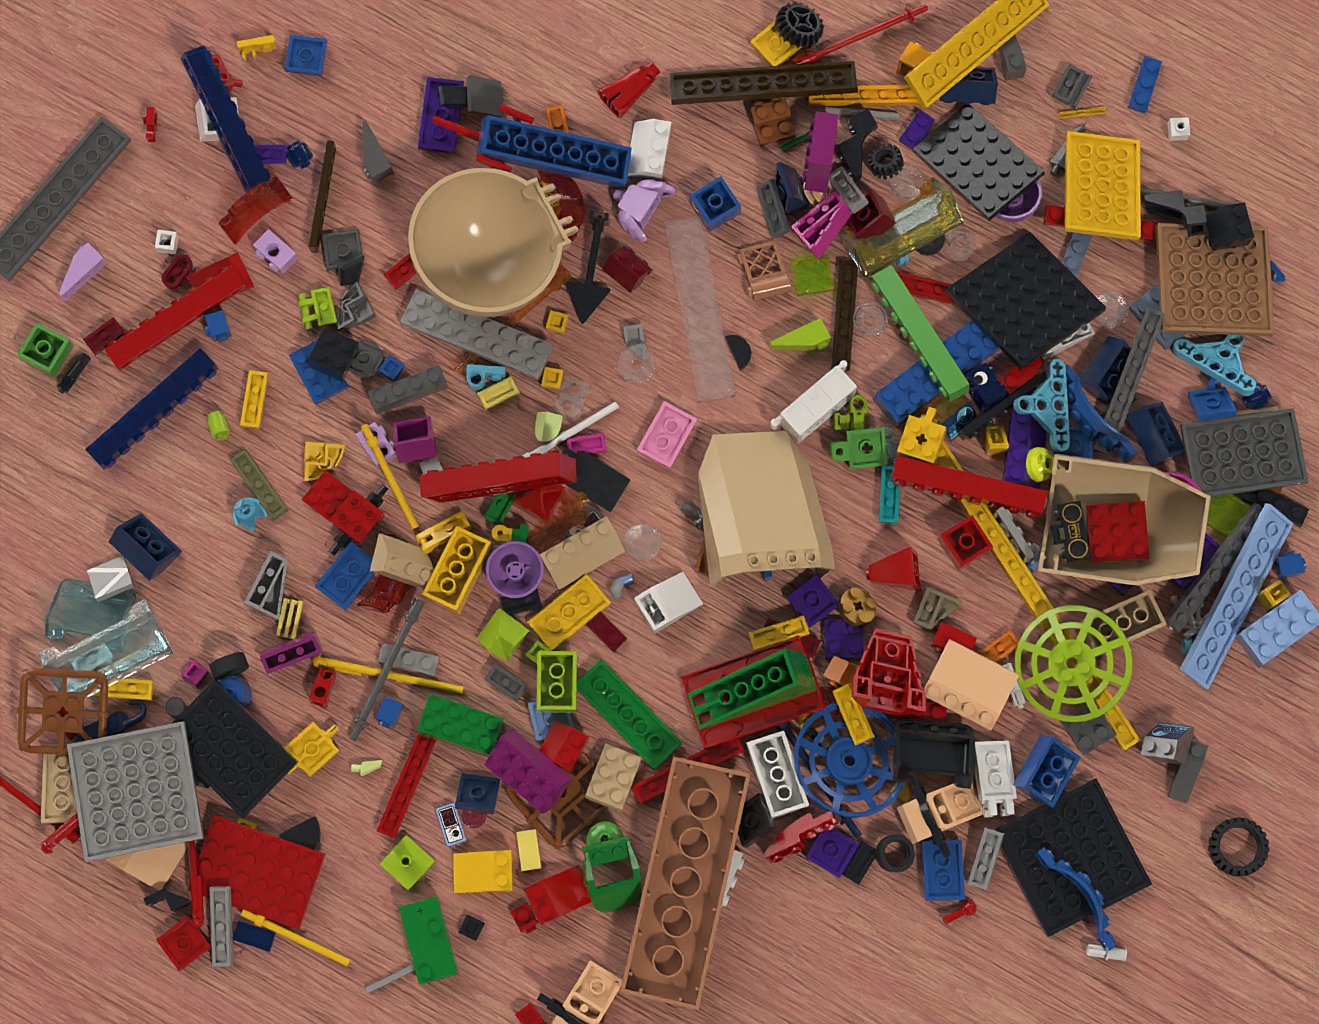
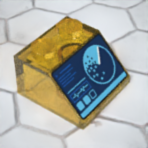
M965 394L951 402L946 397H942L931 406L937 410L934 418L938 420L937 424L947 428L945 438L950 443L958 437L963 428L979 418Z

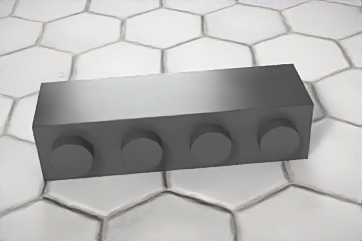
M439 365L369 391L368 394L378 415L447 389L448 386Z

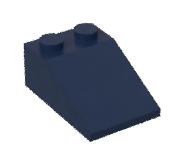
M781 162L776 163L774 179L785 215L807 209L809 200L802 188L804 182H802L801 174L798 175L795 168Z

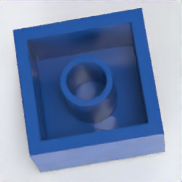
M722 176L689 196V203L708 232L741 214V205Z

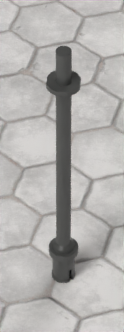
M414 597L408 612H405V623L359 718H353L357 722L349 737L350 740L356 742L363 726H369V723L366 722L368 715L412 624L419 621L418 616L426 602Z

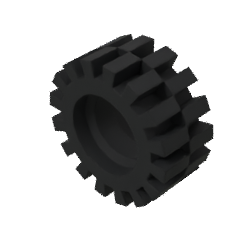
M884 143L882 147L876 146L877 150L872 149V154L869 153L868 162L875 177L877 176L881 179L883 176V179H887V176H889L891 179L893 174L897 176L899 174L898 171H902L904 160L900 149L896 145L892 147V144L888 143V146H886ZM886 158H892V161L888 164H879Z

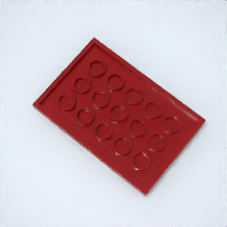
M214 815L197 862L198 876L202 875L203 896L210 898V887L231 886V904L233 907L247 910L255 915L260 914L267 919L299 930L326 854ZM190 883L189 888H188V890H187V891H190V892H191V883Z

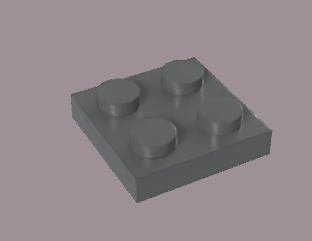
M1095 702L1097 708L1100 709L1098 703ZM1087 706L1073 716L1086 715L1091 712ZM1105 714L1089 721L1062 722L1083 755L1117 735Z

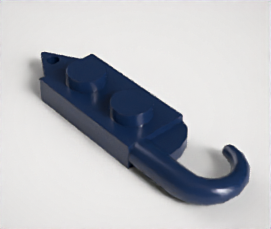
M139 700L129 702L130 705L136 704L140 707V713L132 718H129L122 711L110 714L107 718L106 737L116 735L141 722L147 712L145 704ZM99 720L83 727L93 739L98 738ZM79 734V736H78L77 739L74 741V743H77L79 739H81V742H82V741H85V740H84V738Z

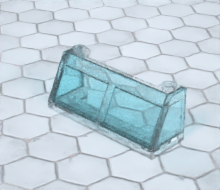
M144 599L131 607L130 616L61 652L57 648L51 647L40 652L39 656L43 667L46 669H62L64 667L68 668V670L105 673L108 676L107 680L110 686L173 654V650L164 628ZM50 677L57 691L61 692L62 677ZM68 678L67 692L81 693L96 679ZM99 684L84 699L99 692L101 685Z

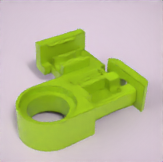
M855 395L849 401V413H846V415H840V413L833 414V431L849 430V428H851L850 430L865 429L864 415L867 414V400L864 396ZM854 400H860L863 403V407L856 409L853 406Z

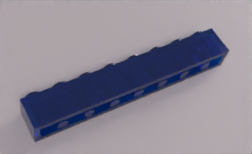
M203 45L184 52L181 61L247 194L266 186L270 182V174L262 164L260 153L253 146L254 141L245 129L244 120L237 113L235 102L231 101L229 97L228 87L226 84H223L220 78V71L212 62L213 58L210 51Z
M201 348L198 349L85 450L103 470L112 467L120 455L128 453L135 442L138 443L145 437L146 432L150 429H155L163 417L171 415L178 404L181 405L188 399L189 394L193 391H198L206 379L214 377L218 370L217 365Z

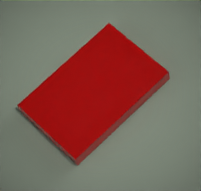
M238 252L187 275L192 288H198L203 285L202 282L208 277L212 276L214 278L219 274L218 271L223 267L233 266L246 285V288L237 294L254 287Z

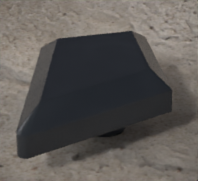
M360 255L338 267L340 286L359 283L365 258L364 255Z

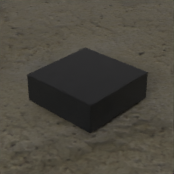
M466 915L458 933L477 941L485 923Z

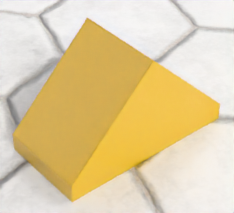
M990 425L984 429L986 455L1005 454L1009 444L1004 426Z
M1280 579L1262 590L1256 597L1265 610L1268 611L1291 596V593Z

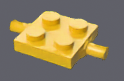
M312 722L284 747L299 761L288 773L289 775L299 767L309 777H312L340 751L331 739L339 731L335 724L325 732Z

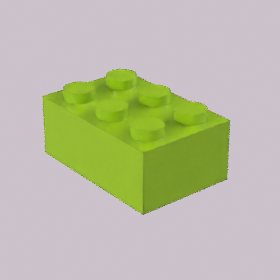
M538 651L537 713H576L577 651Z

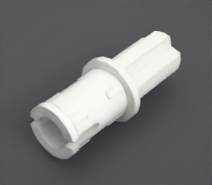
M1088 944L1086 954L1088 956L1104 958L1105 960L1114 959L1125 962L1127 949L1113 948L1105 952L1100 945Z

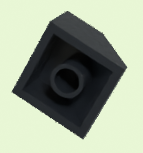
M1245 202L1226 205L1205 214L1207 234L1212 251L1246 246L1253 240L1254 234Z

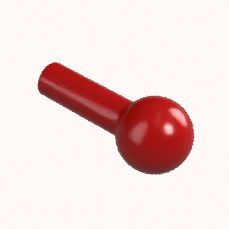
M966 900L962 903L960 909L943 917V922L947 925L964 915L972 916L976 913L977 906L975 902Z

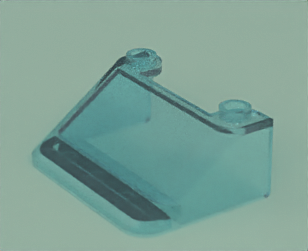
M65 579L60 583L45 615L46 639L60 641L64 638L66 632L69 631L109 639L108 648L113 652L122 653L133 614L136 594L131 590H126L98 602L95 598L91 582Z

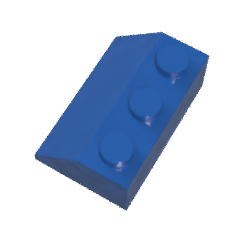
M1040 735L1013 786L1027 796L1050 807H1054L1081 757L1053 736Z

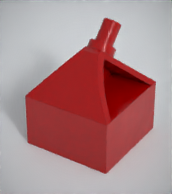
M556 485L518 491L512 503L516 508L547 524L565 494V487Z

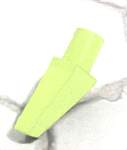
M382 760L362 762L361 765L352 764L351 772H358L361 776H364L381 768Z

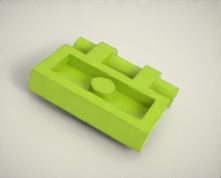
M329 287L312 290V298L307 299L305 293L298 295V305L302 310V323L305 325L306 331L314 330L312 323L316 321L319 328L337 324ZM314 305L316 314L310 315L309 307Z

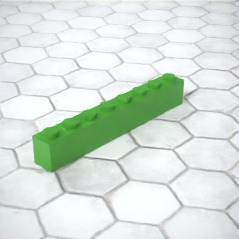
M890 265L872 275L871 287L876 294H880L881 303L891 311L890 316L894 323L898 322L901 334L910 341V348L920 356L919 361L921 365L929 370V377L933 383L936 382L938 384L941 396L943 398L946 397L951 402L968 393V381L893 266Z

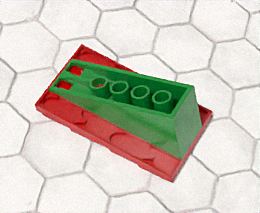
M801 636L681 676L704 749L716 747L827 709Z

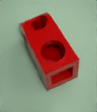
M320 668L309 696L311 704L324 708L328 707L329 697L337 674L335 671Z

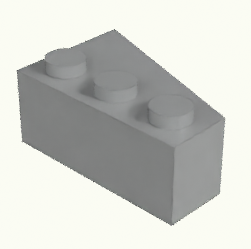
M270 551L244 601L245 606L278 622L288 559Z

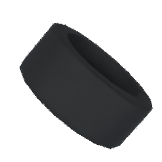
M237 652L213 661L209 667L213 678L221 680L246 671L249 665L245 654Z
M889 835L881 839L877 844L875 856L879 866L885 871L903 872L914 862L915 850L911 841L906 837ZM891 842H898L905 849V859L899 865H891L885 858V849Z

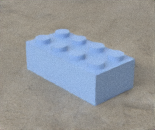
M1299 590L1236 635L1235 638L1257 668H1259L1319 625V612L1303 591Z

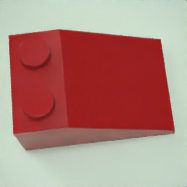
M579 865L524 888L541 926L592 903L584 886V875Z

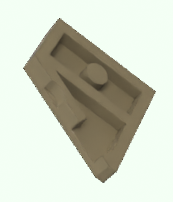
M927 587L913 624L931 631L954 611L962 601Z

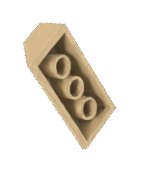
M606 516L543 552L540 556L558 590L586 573L588 574L624 553L625 550Z

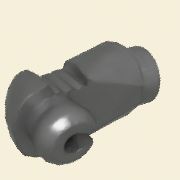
M684 501L680 511L696 520V527L703 528L702 510L693 502Z

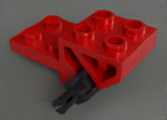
M325 470L301 500L339 530V533L333 539L336 543L328 551L335 556L341 547L345 549L352 540L361 545L385 515L378 508L384 501L382 499L383 495L389 489L382 484L376 493L371 492L365 499Z

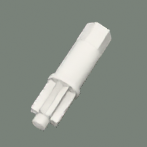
M1011 663L1002 665L1003 667L1014 672ZM1016 681L1010 697L1013 706L1018 707L1019 710L1024 708L1023 704L1026 702L1018 681Z

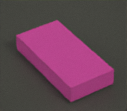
M604 432L566 439L568 448L576 453L578 450H584L590 455L607 452Z

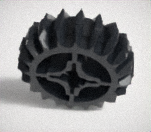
M794 1L792 4L788 3L783 6L777 13L774 24L776 26L775 31L779 32V37H783L784 42H789L790 46L795 45L796 48L801 46L803 49L806 47L811 48L818 43L823 35V19L819 18L820 14L814 12L815 9L809 8V4L804 6L802 2L797 4Z

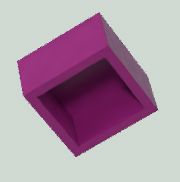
M430 416L393 422L394 445L399 463L429 459L437 456L435 434Z

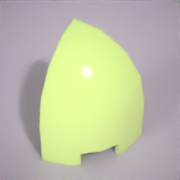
M537 412L535 422L536 438L539 441L545 442L554 439L560 431L563 416L550 412Z

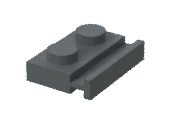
M1068 64L1051 97L1075 109L1093 76Z

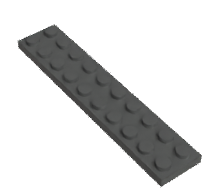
M100 117L0 233L1 276L9 282L14 278L131 142L128 136L103 117Z

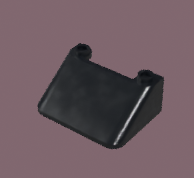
M899 719L896 722L892 782L904 783L908 780L909 772L953 776L956 787L971 789L975 771L973 729L969 725L914 719Z

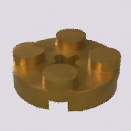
M853 587L839 598L838 608L840 607V615L849 625L865 626L875 617L877 601L867 592ZM853 604H857L861 609L856 611Z

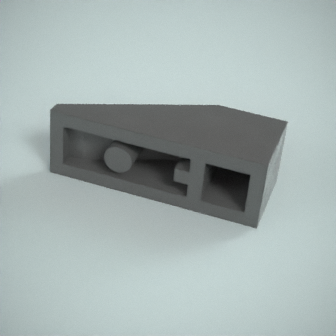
M1014 35L998 48L1005 81L1023 78L1026 72L1023 53L1016 35Z
M365 120L363 121V163L365 168L362 170L366 178H371L373 183L393 174V170Z
M1194 740L1191 741L1186 765H1177L1168 794L1169 798L1183 803L1188 802L1203 765L1208 745Z

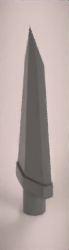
M1086 123L1075 128L1073 132L1082 133ZM1065 143L1049 162L1053 165L1050 171L1053 176H1057L1060 169L1065 171Z

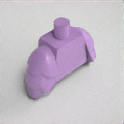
M652 179L643 180L637 183L636 186L630 185L626 192L617 189L613 199L619 202V223L622 229L628 232L632 238L641 242L647 241L641 229L645 228L659 205L661 198L675 195L676 189L665 182H656Z

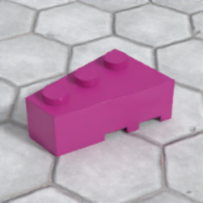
M833 191L791 227L819 260L849 219L852 211L839 194Z

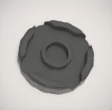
M367 340L359 342V351L349 371L360 378H369L376 375L384 361L383 353L379 346Z

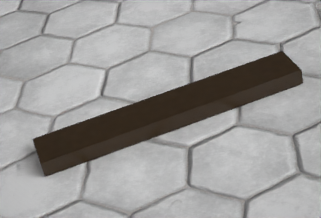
M327 140L309 242L310 251L313 253L319 252L336 153L335 142Z
M842 259L839 261L831 370L844 360L847 362L845 371H850L859 261Z

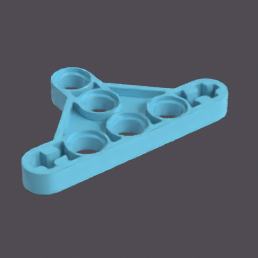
M1227 335L1220 342L1196 345L1186 339L1175 341L1173 353L1178 358L1241 395L1250 396L1255 391L1256 381L1244 373L1238 353L1244 342L1242 335ZM1237 339L1240 343L1233 345L1229 340ZM1225 351L1230 356L1225 358L1220 356L1219 353ZM1196 354L1201 355L1203 360L1197 361L1193 356ZM1216 364L1219 366V369L1212 370L1209 365ZM1233 374L1236 378L1229 380L1225 375Z
M1054 359L1047 363L1046 379L1031 396H1021L1014 401V409L1017 413L1031 414L1050 434V446L1055 452L1065 451L1070 446L1066 367L1061 359ZM1053 365H1055V367H1058L1057 371L1056 369H1053ZM1054 382H1058L1060 384L1059 392L1054 390ZM1021 400L1026 401V410H1023L1020 407ZM1038 400L1044 403L1043 410L1038 409ZM1056 400L1061 403L1062 407L1060 411L1056 410L1054 407V402ZM1057 419L1063 424L1061 430L1055 425ZM1057 441L1063 442V446L1057 444Z

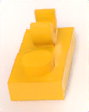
M274 35L237 41L238 50L242 54L244 61H247L246 55L248 53H252L253 58L256 59V51L267 53L277 49Z

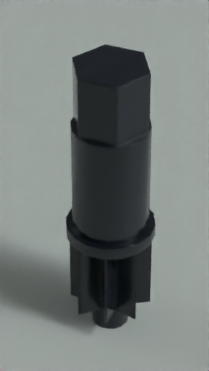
M85 353L80 354L59 383L58 387L60 389L58 391L61 394L64 392L68 393L91 360Z

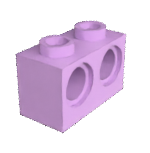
M373 422L369 425L372 433L378 435L377 439L380 450L383 448L388 450L384 457L387 463L397 457L395 445L392 440L388 442L385 438L387 433L381 425L377 426ZM361 430L356 433L357 439L377 469L381 468L371 447L369 448L366 443L367 439L363 431Z

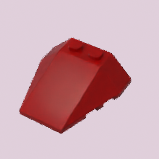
M878 628L873 630L852 679L851 697L862 708L897 716L925 713L926 691L922 687L920 679L922 676L917 668V657L911 636Z

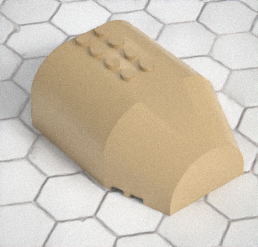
M1055 454L1038 571L1136 586L1199 575L1211 496L1154 467ZM1081 501L1089 547L1086 505L1145 501L1150 559L1090 563L1089 559L1067 563L1066 559H1062L1061 548L1064 547V544L1053 545L1050 526L1060 524V521L1055 520L1054 510L1057 509L1058 504ZM1061 528L1059 533L1062 540L1065 539L1063 528Z

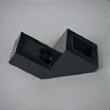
M467 86L438 87L442 106L449 110L460 106L468 109Z
M159 890L143 898L146 906L149 907L166 899L170 910L173 912L192 904L191 899L164 890Z

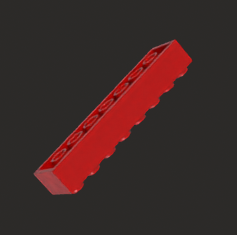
M558 450L548 451V454L533 453L530 454V457L526 458L524 456H514L513 460L496 459L495 463L479 462L476 466L465 464L457 469L455 467H446L444 471L428 470L426 474H420L421 497L440 504L577 482L576 459L568 457V454H561Z

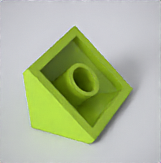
M499 607L476 639L489 652L507 662L530 630Z

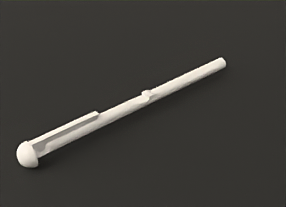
M613 402L567 431L561 432L554 439L522 456L526 458L530 457V454L545 453L618 409V404Z

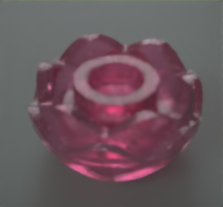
M463 810L462 821L468 827L477 828L484 824L486 813Z

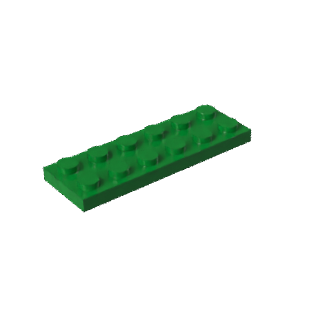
M602 659L577 681V691L653 770L682 744L673 732Z

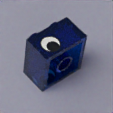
M986 362L966 373L965 376L969 383L968 393L982 414L1003 401L1007 394L1005 385L995 377L996 372L991 365L988 366Z

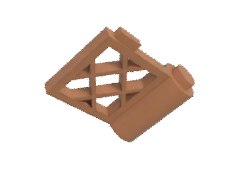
M776 240L739 249L740 253L737 254L739 264L744 265L750 285V287H747L749 298L757 301L791 292L790 282L785 272ZM773 247V256L769 257L763 254L764 250ZM752 252L757 257L754 262L746 259L745 254ZM760 257L769 261L765 268L756 264ZM771 263L779 266L780 271L773 273L768 268ZM753 268L762 271V274L759 277L752 278L751 271Z

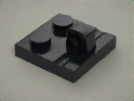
M760 793L744 803L738 836L742 847L748 848L776 828L764 795Z

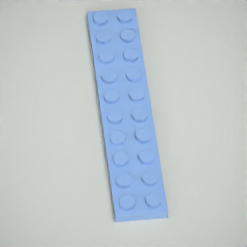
M1265 503L1179 671L1203 689H1209L1294 524L1271 504Z

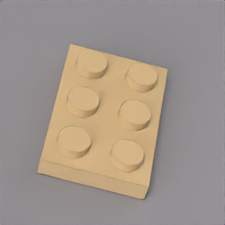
M605 743L584 798L621 812L642 758Z

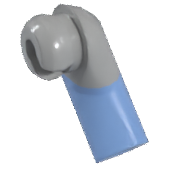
M1036 543L1031 544L1035 552H1033L1034 557L1027 564L1028 570L1032 573L1039 564L1042 549L1040 544L1038 546Z
M631 573L618 577L613 581L610 587V593L613 598H620L623 586L633 583Z

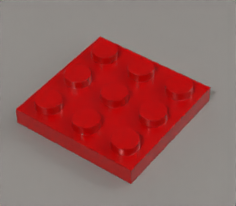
M1145 501L1086 505L1090 563L1150 559Z

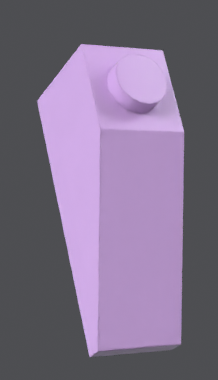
M89 243L80 246L73 256L59 291V295L64 301L68 300L107 264L104 258Z

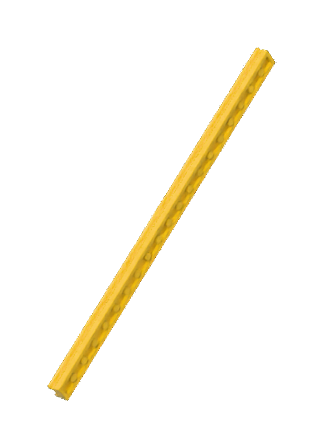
M924 436L918 438L920 445L922 442L927 441ZM943 441L935 465L963 471ZM965 499L958 501L968 517L974 516L993 545L991 553L1033 617L1037 619L1045 612L1054 609L986 504L974 505ZM1055 614V615H1056V618H1057V620H1058V623H1059V624H1062L1063 621L1061 620V618L1059 617V615H1058V614ZM1048 618L1038 624L1044 633L1052 628ZM1062 629L1066 640L1074 639L1068 629ZM1055 634L1048 637L1053 647L1059 644ZM1074 657L1067 661V666L1070 669L1075 668L1078 664L1077 659ZM1093 675L1086 682L1090 693L1101 684L1100 677ZM1105 688L1093 700L1102 708L1113 697ZM1115 705L1110 711L1105 713V716L1117 733L1113 739L1122 752L1140 741V738L1118 705Z

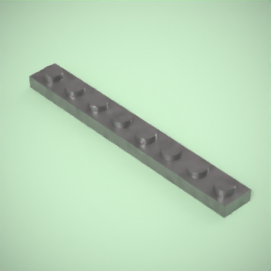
M1149 307L1146 308L1104 418L1118 432L1122 429L1165 313ZM1096 439L1093 450L1111 456L1113 451L1108 453L1100 445L1099 440Z
M1253 503L1164 618L1174 631L1180 632L1237 559L1262 511L1259 504Z

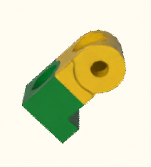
M520 524V529L497 525L492 530L493 539L498 544L511 541L528 544V524Z

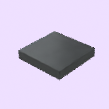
M472 75L466 77L468 113L503 117V113L499 111V107L502 104L501 81Z
M359 229L322 234L327 272L336 271L339 266L363 255Z

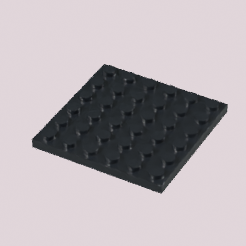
M1031 232L1006 247L945 290V293L1020 370L1106 310V306Z
M1097 778L1060 796L1054 807L1044 804L994 829L1005 833L1000 848L1046 937H1050L1093 915V912L1083 894L1068 878L1052 868L1045 870L1034 855L1042 848L1049 850L1055 857L1053 861L1055 863L1060 860L1067 861L1073 871L1077 873L1081 871L1082 874L1085 873L1090 878V885L1103 896L1102 901L1104 904L1102 909L1152 885Z

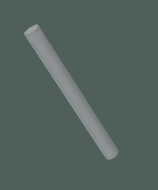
M825 107V113L838 114L840 116L852 117L863 111ZM870 111L875 119L899 120L900 113Z

